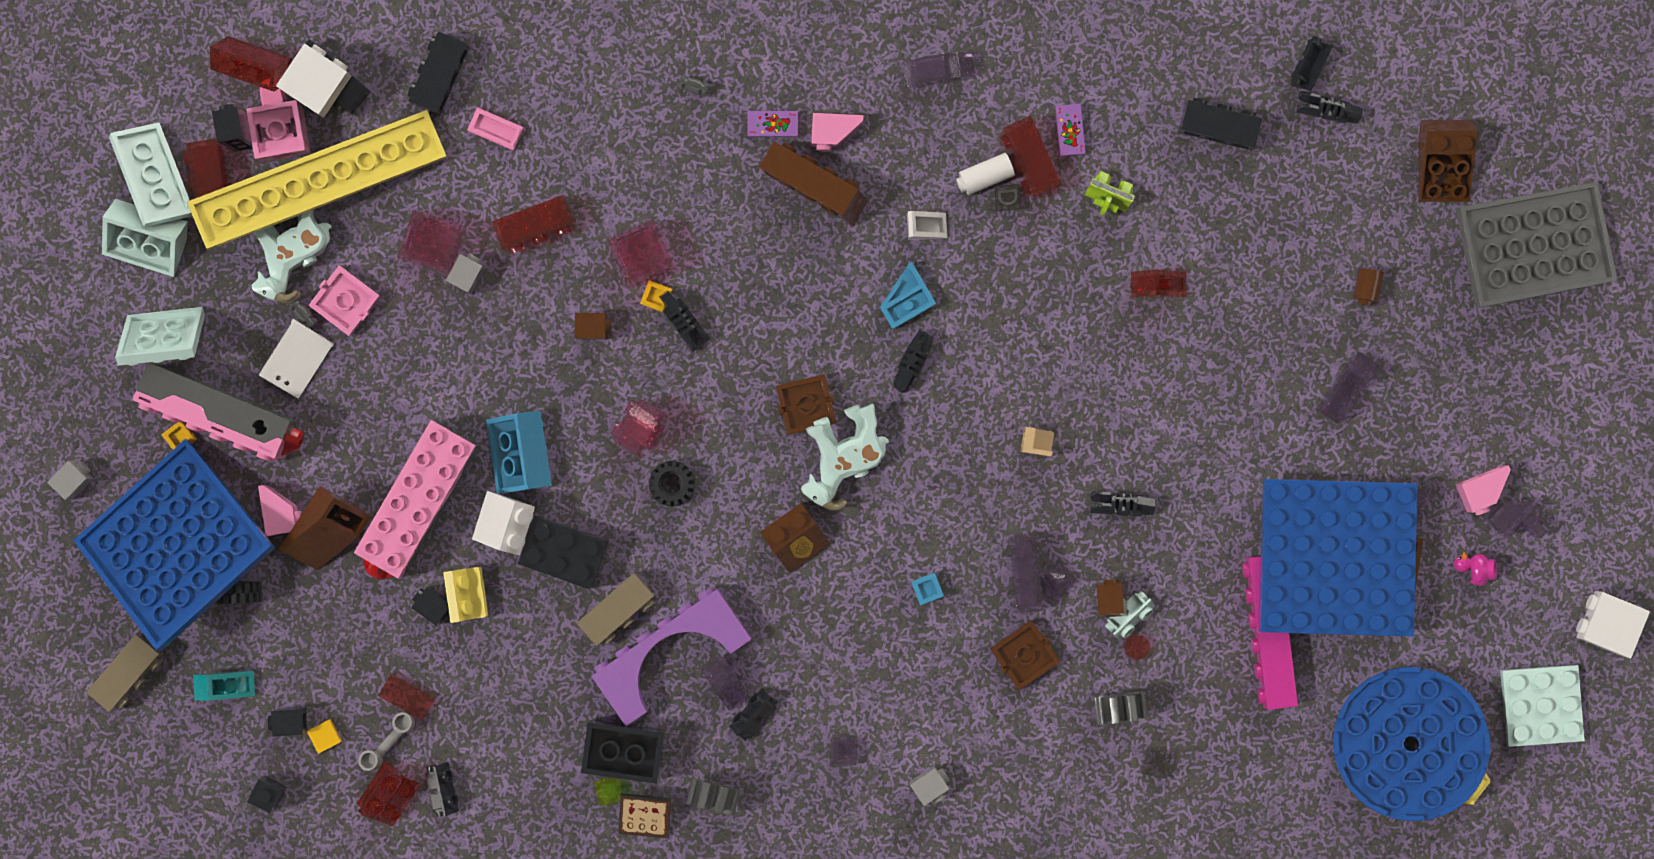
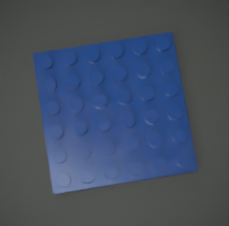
M184 439L73 540L155 650L159 652L165 649L275 549L273 544L188 439Z
M1263 479L1259 632L1414 637L1418 483Z

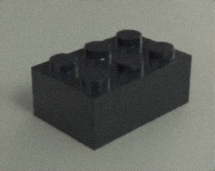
M535 516L518 564L590 590L593 588L609 541L544 517Z
M590 720L587 724L581 773L657 784L666 730Z

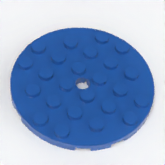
M1403 667L1378 673L1364 681L1350 694L1338 714L1334 729L1333 748L1339 773L1349 790L1358 800L1383 816L1402 821H1426L1444 816L1464 804L1477 790L1484 778L1490 756V735L1485 717L1477 702L1466 689L1441 673L1416 667ZM1407 737L1416 738L1419 743L1418 749L1415 751L1406 750L1404 740Z

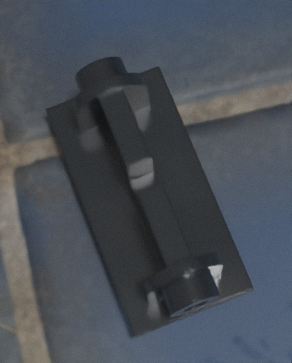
M1316 36L1308 39V44L1302 54L1304 58L1299 60L1294 72L1290 75L1292 77L1290 81L1291 86L1311 91L1333 45L1322 43V39Z
M761 688L759 692L751 696L744 710L734 716L729 727L744 741L748 738L751 739L762 726L756 718L759 716L766 721L777 708L776 704L778 701Z
M449 762L426 767L427 772H425L428 788L429 790L437 789L438 792L430 795L433 813L436 812L437 817H445L458 812V797L455 794L453 773L450 770Z

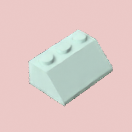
M115 199L103 216L102 255L174 277L187 240L188 221L178 219L144 228L136 206Z

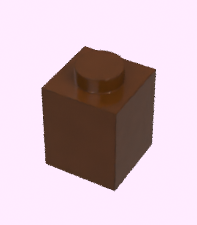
M575 313V339L607 340V334H612V319H607L606 313Z
M1117 579L1104 580L1102 585H1097L1099 616L1102 618L1128 616L1126 586L1123 583H1119Z

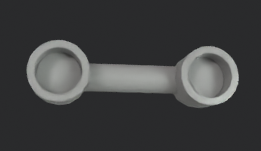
M403 712L396 714L392 720L394 730L375 751L367 750L360 754L358 763L363 770L374 771L380 768L383 763V756L404 733L408 734L413 731L415 722L410 714Z

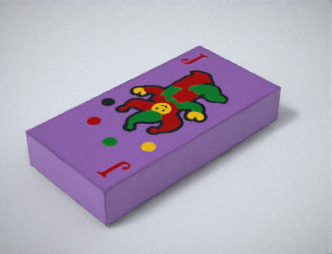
M1081 104L1055 106L1060 157L1085 155Z
M748 111V137H798V111Z

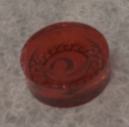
M1140 634L1130 635L1124 642V651L1132 659H1143L1149 653V641Z

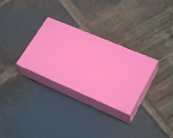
M477 107L467 131L515 151L524 127Z

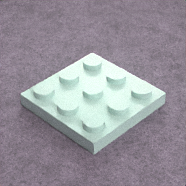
M203 307L127 315L115 356L117 365L133 366L139 363H160L165 360H186L195 357L205 317Z
M1578 665L1500 670L1506 746L1584 741Z

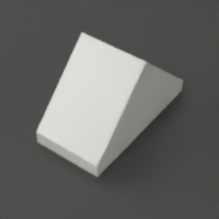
M908 211V240L947 238L946 213Z

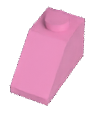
M813 113L812 147H816L817 151L830 152L832 148H837L863 124L864 115Z
M1509 465L1497 467L1456 484L1467 512H1475L1476 515H1480L1491 510L1490 506L1497 503L1510 473Z
M269 485L258 486L266 536L290 533L301 516L302 511H298L294 503Z

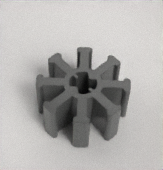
M1126 691L1120 694L1109 693L1104 694V696L1094 697L1096 717L1099 724L1109 722L1115 724L1121 721L1133 722L1138 721V719L1148 718L1145 692L1143 691L1131 693Z
M693 778L686 804L734 816L741 790Z

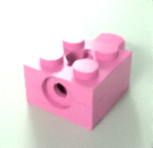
M275 81L265 82L260 87L262 106L246 109L254 158L261 163L311 154L303 104L297 100L287 101L285 92L276 86L277 82Z

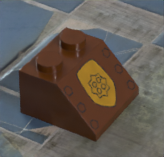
M802 503L760 532L789 573L830 544Z

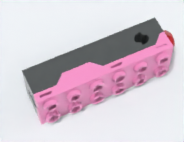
M147 363L132 399L140 403L138 406L140 409L158 414L162 412V418L175 423L187 422L185 427L204 433L207 431L211 432L209 437L221 442L226 441L230 443V441H233V447L245 452H253L255 450L257 451V457L270 462L271 460L276 462L277 459H285L287 454L299 450L304 439L303 431L298 429L300 421L161 364Z
M430 421L354 552L362 557L366 573L378 580L392 577L403 578L406 576L480 448L478 444L438 421Z

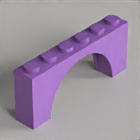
M708 588L698 595L700 601L693 606L688 602L677 610L680 615L672 620L668 616L657 624L659 628L652 634L646 631L635 639L638 644L629 649L626 645L615 653L617 658L611 663L605 660L594 668L596 673L591 677L625 726L648 711L640 690V672L647 654L659 641L676 633L696 632L716 639L731 654L752 639L718 588L714 591Z

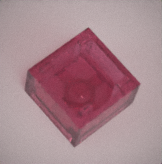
M413 209L397 258L449 275L465 227Z
M654 219L607 239L626 285L629 288L675 269Z

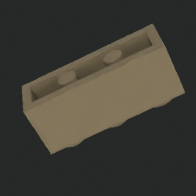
M635 572L576 624L596 646L600 643L605 646L616 637L613 632L621 626L625 629L635 620L632 616L639 609L644 612L654 603L651 599L655 594Z
M143 633L135 634L86 693L108 712L115 711L116 709L120 711L130 701L128 695L133 689L137 691L146 682L145 675L150 670L153 672L163 662L161 657L165 652L163 650L161 652L155 650Z

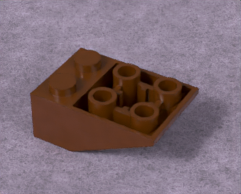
M1421 120L1418 140L1419 202L1470 201L1478 129L1471 120Z
M320 486L284 540L279 551L318 570L358 538L371 516L358 505Z

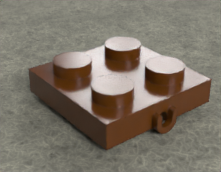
M825 374L776 386L780 402L778 409L780 416H783L787 435L807 431L806 428L814 426V421L824 417L829 419L830 425L837 424L832 406L834 399L832 393H829Z
M1029 620L990 647V650L1001 664L999 666L1005 675L1008 674L1018 690L1060 662L1049 646L1051 644L1045 635L1042 636L1032 620Z

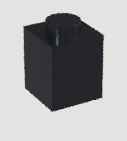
M430 586L426 587L425 590L420 588L412 599L415 603L411 608L435 626L440 625L449 612L447 598Z
M306 707L275 709L271 711V715L268 716V729L272 731V737L303 735L307 733Z
M263 776L258 779L247 802L270 814L277 809L287 787Z

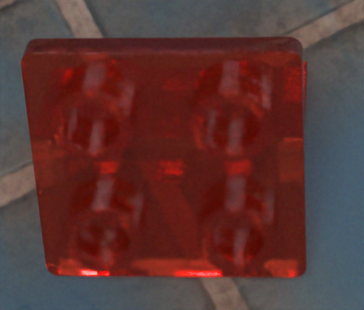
M384 761L356 803L360 806L358 812L365 817L393 826L420 784L416 780L405 777L391 763Z

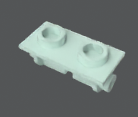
M1142 591L1138 594L1135 593L1127 601L1128 616L1110 617L1105 627L1111 633L1116 630L1113 634L1118 641L1122 638H1127L1135 630L1134 626L1140 620L1144 621L1150 617L1155 605Z

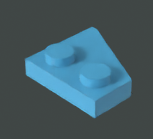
M912 262L907 265L880 306L892 330L936 305Z

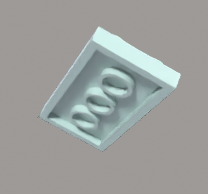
M160 123L110 133L109 139L143 227L193 216L187 203L190 201Z

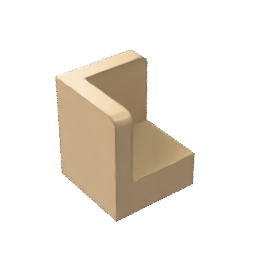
M1024 427L1020 452L1052 457L1053 451L1051 450L1054 432Z

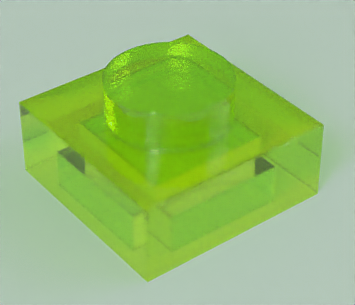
M608 777L594 781L600 806L622 801V797L625 798L619 778Z

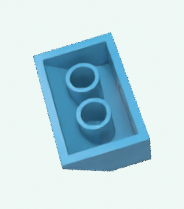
M541 411L516 413L487 419L486 425L497 494L552 486Z

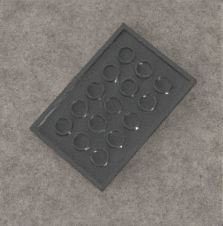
M1597 182L1456 208L1476 308L1617 281Z

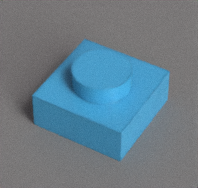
M935 572L911 581L920 605L944 597Z

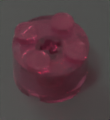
M642 399L637 402L631 400L625 409L627 415L622 423L620 421L617 422L611 434L615 436V443L639 458H643L645 454L642 451L645 448L650 450L665 427L661 424L662 419L667 420L668 415Z

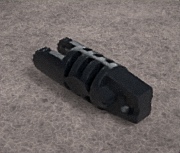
M1306 91L1299 92L1298 99L1308 104L1301 103L1297 105V113L1345 124L1346 122L1357 124L1362 117L1363 108L1351 105L1347 101H1339L1335 98Z
M669 291L659 296L666 306L662 310L692 352L698 349L694 340L687 334L693 328L705 343L710 340V337L681 298L675 300Z
M919 330L908 345L897 367L899 370L893 382V386L897 391L899 390L902 393L908 391L914 378L918 377L934 339L929 333Z
M1090 492L1091 500L1100 502L1093 503L1090 506V513L1138 517L1154 515L1156 509V499L1142 497V495Z

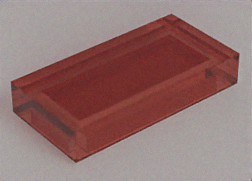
M390 674L378 695L421 721L424 720L436 699L394 674Z

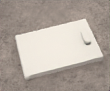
M293 319L259 373V376L299 399L334 343Z

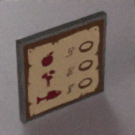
M621 793L618 834L669 839L672 798Z

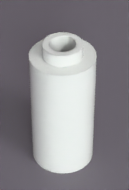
M1003 153L960 171L956 182L961 193L966 191L967 195H970L1015 176L1007 154Z

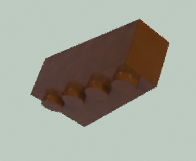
M774 141L759 165L763 173L793 191L794 189L798 190L797 193L807 200L819 202L818 205L830 214H840L845 223L853 227L868 202L858 189L859 185L848 178L845 181L837 177L838 173L827 166L824 169L816 165L817 161L806 154L803 157L795 153L796 149L785 142L780 145Z

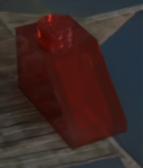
M1166 270L1131 272L1130 286L1132 297H1187L1186 272Z

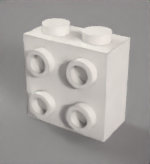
M304 43L276 86L324 118L352 75L346 71L347 65L336 58L333 62L324 57L327 52L315 44L309 47Z
M487 491L472 540L497 550L520 556L529 525L533 519L535 507L516 499Z
M1595 591L1594 595L1591 594L1587 600L1585 617L1581 618L1578 622L1576 638L1622 657L1631 658L1650 611L1604 592Z

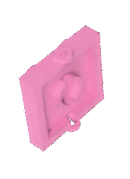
M339 265L330 278L321 283L319 286L320 291L309 306L345 334L351 336L360 323L369 316V311L381 296Z

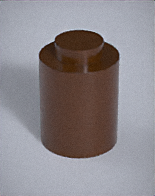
M1359 268L1353 299L1358 300V305L1373 307V303H1379L1384 272Z

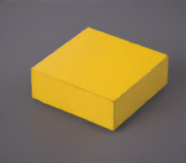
M649 280L640 304L663 312L662 310L666 306L659 296L666 291L672 293L673 289Z
M177 422L161 434L172 449L176 448L184 439H188L192 444L198 440L194 433L185 427V422Z
M331 719L307 731L318 754L342 742Z

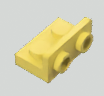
M473 567L443 572L451 623L487 617L488 609L482 568Z

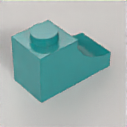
M254 671L193 675L194 700L213 701L255 696Z

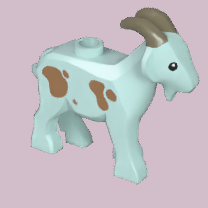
M314 210L298 215V226L287 230L281 235L276 231L274 225L252 233L263 247L270 277L265 278L258 271V279L252 284L254 292L267 299L284 304H290L299 299L301 293L297 290L291 294H285L291 271L301 265L305 268L314 264L317 261L316 257L325 251L330 242L329 229L332 226L329 223L318 224L314 218Z
M873 403L863 408L855 405L844 410L845 414L855 421L856 430L853 437L837 442L827 417L814 421V426L806 428L808 434L816 440L821 453V481L816 482L814 476L810 474L809 481L802 485L801 491L816 504L831 511L844 508L847 500H844L843 497L832 501L842 479L852 475L856 478L867 475L869 473L868 469L876 467L885 456L886 444L889 443V440L883 436L877 437V420Z

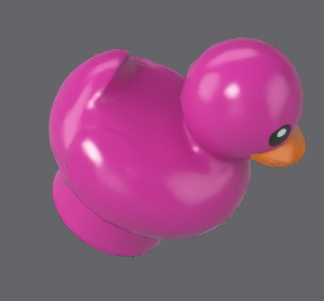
M1463 552L1462 555L1457 556L1454 560V568L1459 572H1467L1471 568L1472 579H1470V583L1473 585L1483 586L1489 580H1496L1497 578L1495 559H1488L1483 554H1475L1470 559L1466 552Z

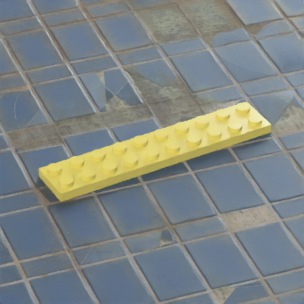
M425 110L190 200L187 203L208 251L447 157L429 113Z

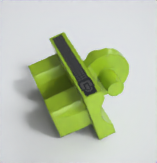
M1100 171L1096 178L1090 182L1085 196L1094 199L1093 204L1101 207L1099 214L1102 216L1105 215L1107 210L1114 213L1117 210L1127 212L1135 197L1132 195L1133 184L1121 181L1118 188L1109 185L1112 177Z

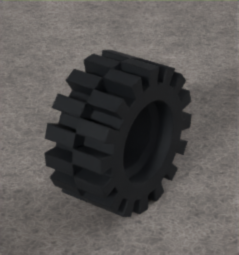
M666 461L657 465L651 472L648 482L649 491L658 503L666 506H678L686 502L692 495L695 480L692 472L686 465L677 461ZM668 474L678 475L682 482L680 490L674 494L667 493L662 487V480Z
M238 581L215 603L262 602V581Z

